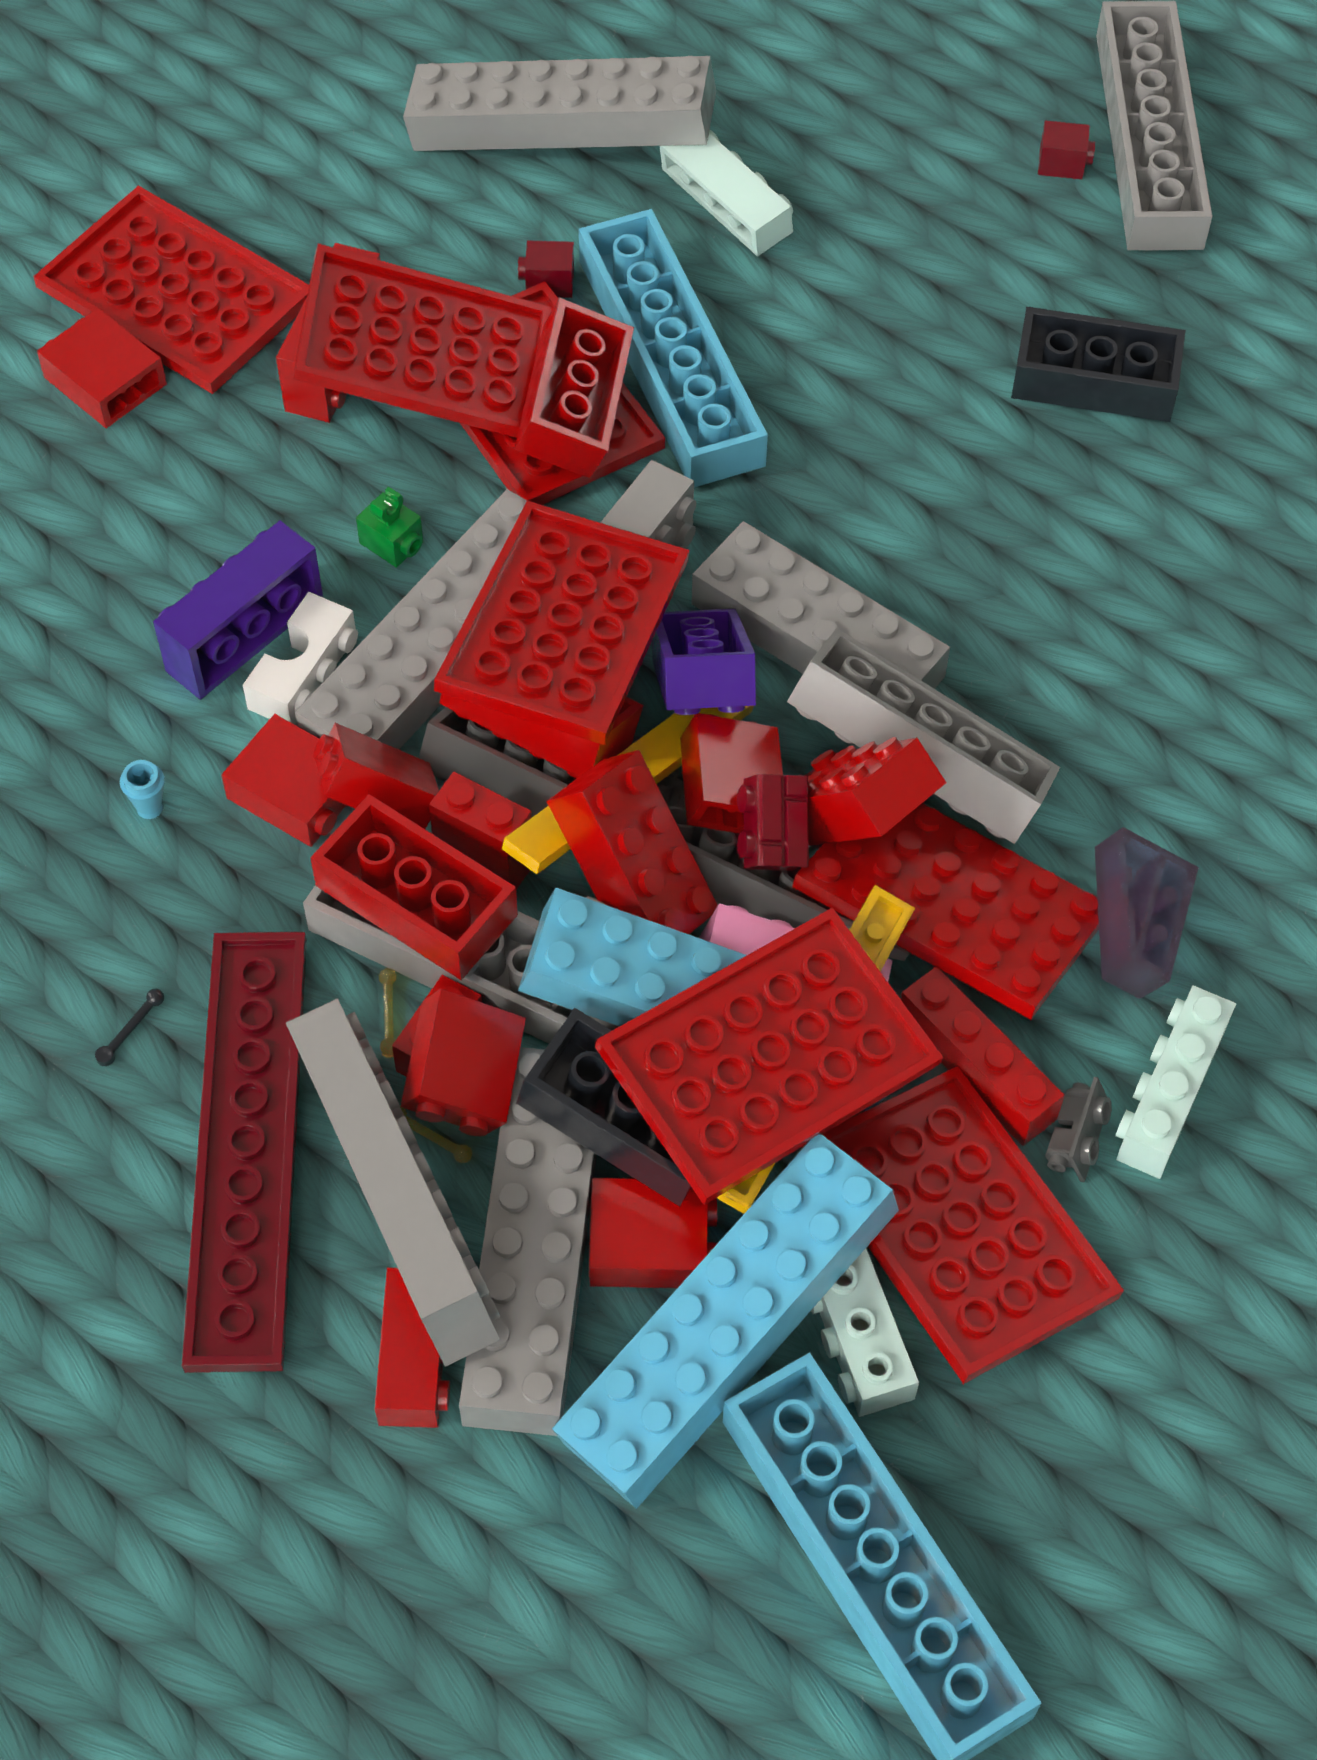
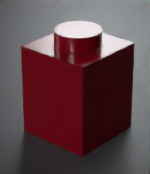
M1045 120L1037 175L1082 180L1085 164L1092 165L1094 159L1095 141H1089L1090 125Z
M527 240L526 257L519 256L518 280H525L526 289L545 281L558 298H573L574 242Z

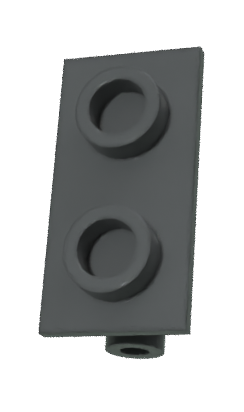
M1098 1077L1093 1078L1091 1087L1077 1082L1073 1084L1072 1088L1066 1090L1057 1120L1059 1124L1071 1125L1072 1128L1054 1127L1045 1154L1048 1160V1168L1056 1172H1065L1066 1167L1074 1168L1080 1182H1085L1090 1165H1094L1098 1159V1138L1102 1126L1108 1124L1112 1112L1111 1099L1106 1096Z

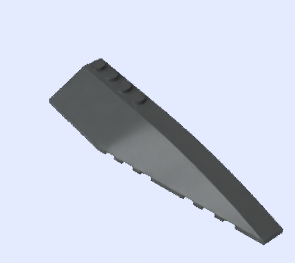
M447 707L427 723L419 758L430 763L435 777L447 780L454 771L531 810V817H534L548 806L546 802L548 799L577 779L570 776L566 770L551 762L531 755L528 750L519 745L495 736L492 731L472 720L459 717L455 711ZM678 769L657 783L718 905L720 903L726 906H739L746 909L750 914L762 918L785 921L793 928L830 909L792 887L795 875L799 870L744 869V858L739 856L737 850L738 833L687 825L684 782L677 778L679 774ZM836 912L847 928L850 929L854 921ZM895 944L889 958L905 961L910 952Z

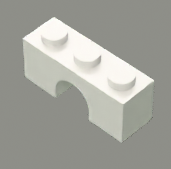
M311 592L307 593L287 622L291 647L304 653L291 660H280L264 654L243 684L248 710L268 719L275 713L295 725L297 723L295 711L336 669L337 663L343 654L351 652L356 644L358 631L355 628L353 610Z

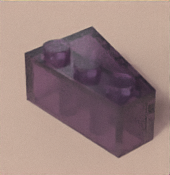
M1122 827L1095 846L1101 972L1104 981L1141 999L1170 982L1199 867Z

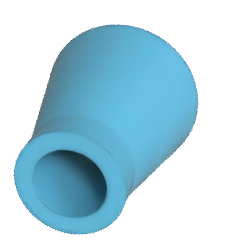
M147 760L131 762L125 767L120 777L121 790L134 805L140 817L153 819L161 814L163 810L162 796L164 787V774L162 770Z

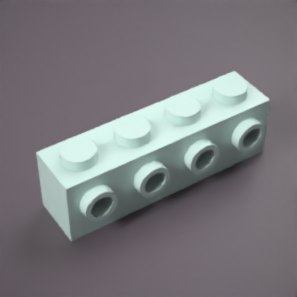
M709 130L707 145L659 146L662 170L757 257L793 232V208L790 201L783 194L778 195L772 190L760 173L752 172L735 151H729L723 146L713 131Z
M1194 985L1186 1001L1179 998L1176 999L1166 1022L1174 1026L1170 1037L1160 1035L1150 1057V1061L1157 1063L1152 1075L1143 1072L1134 1092L1133 1098L1140 1101L1135 1113L1126 1110L1115 1136L1123 1139L1117 1161L1158 1179L1161 1178L1222 1040L1236 1003Z
M865 1248L811 1310L812 1314L820 1313L825 1329L821 1330L825 1351L829 1358H837L842 1374H838V1383L842 1396L847 1404L854 1402L859 1417L915 1400L919 1385L918 1378L870 1256Z

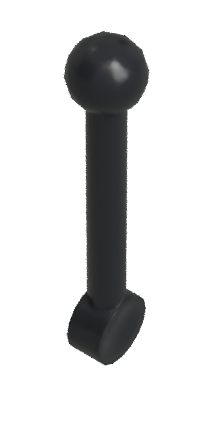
M155 988L148 991L146 995L147 1001L110 1044L99 1047L96 1050L95 1058L99 1065H111L115 1060L114 1052L153 1007L163 1003L164 993L160 989Z

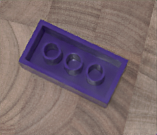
M279 520L268 530L260 532L253 542L237 555L230 556L223 563L222 567L208 578L197 582L190 592L173 606L166 607L159 614L158 618L153 621L165 671L198 699L201 700L288 629V620L308 592L323 597L316 548Z
M736 608L665 612L652 640V662L666 710H674V713L679 715H693L699 713L701 708L718 707V710L721 712L735 713L743 711L745 706H755V652Z

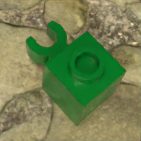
M389 486L385 489V493L380 494L356 516L359 543L395 568L407 557H413L422 546L421 516L403 505V496Z

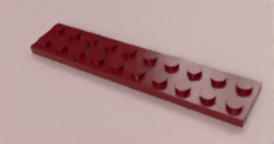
M305 932L214 933L182 1353L184 1373L284 1371L301 1055L286 1022L303 1015L307 948Z

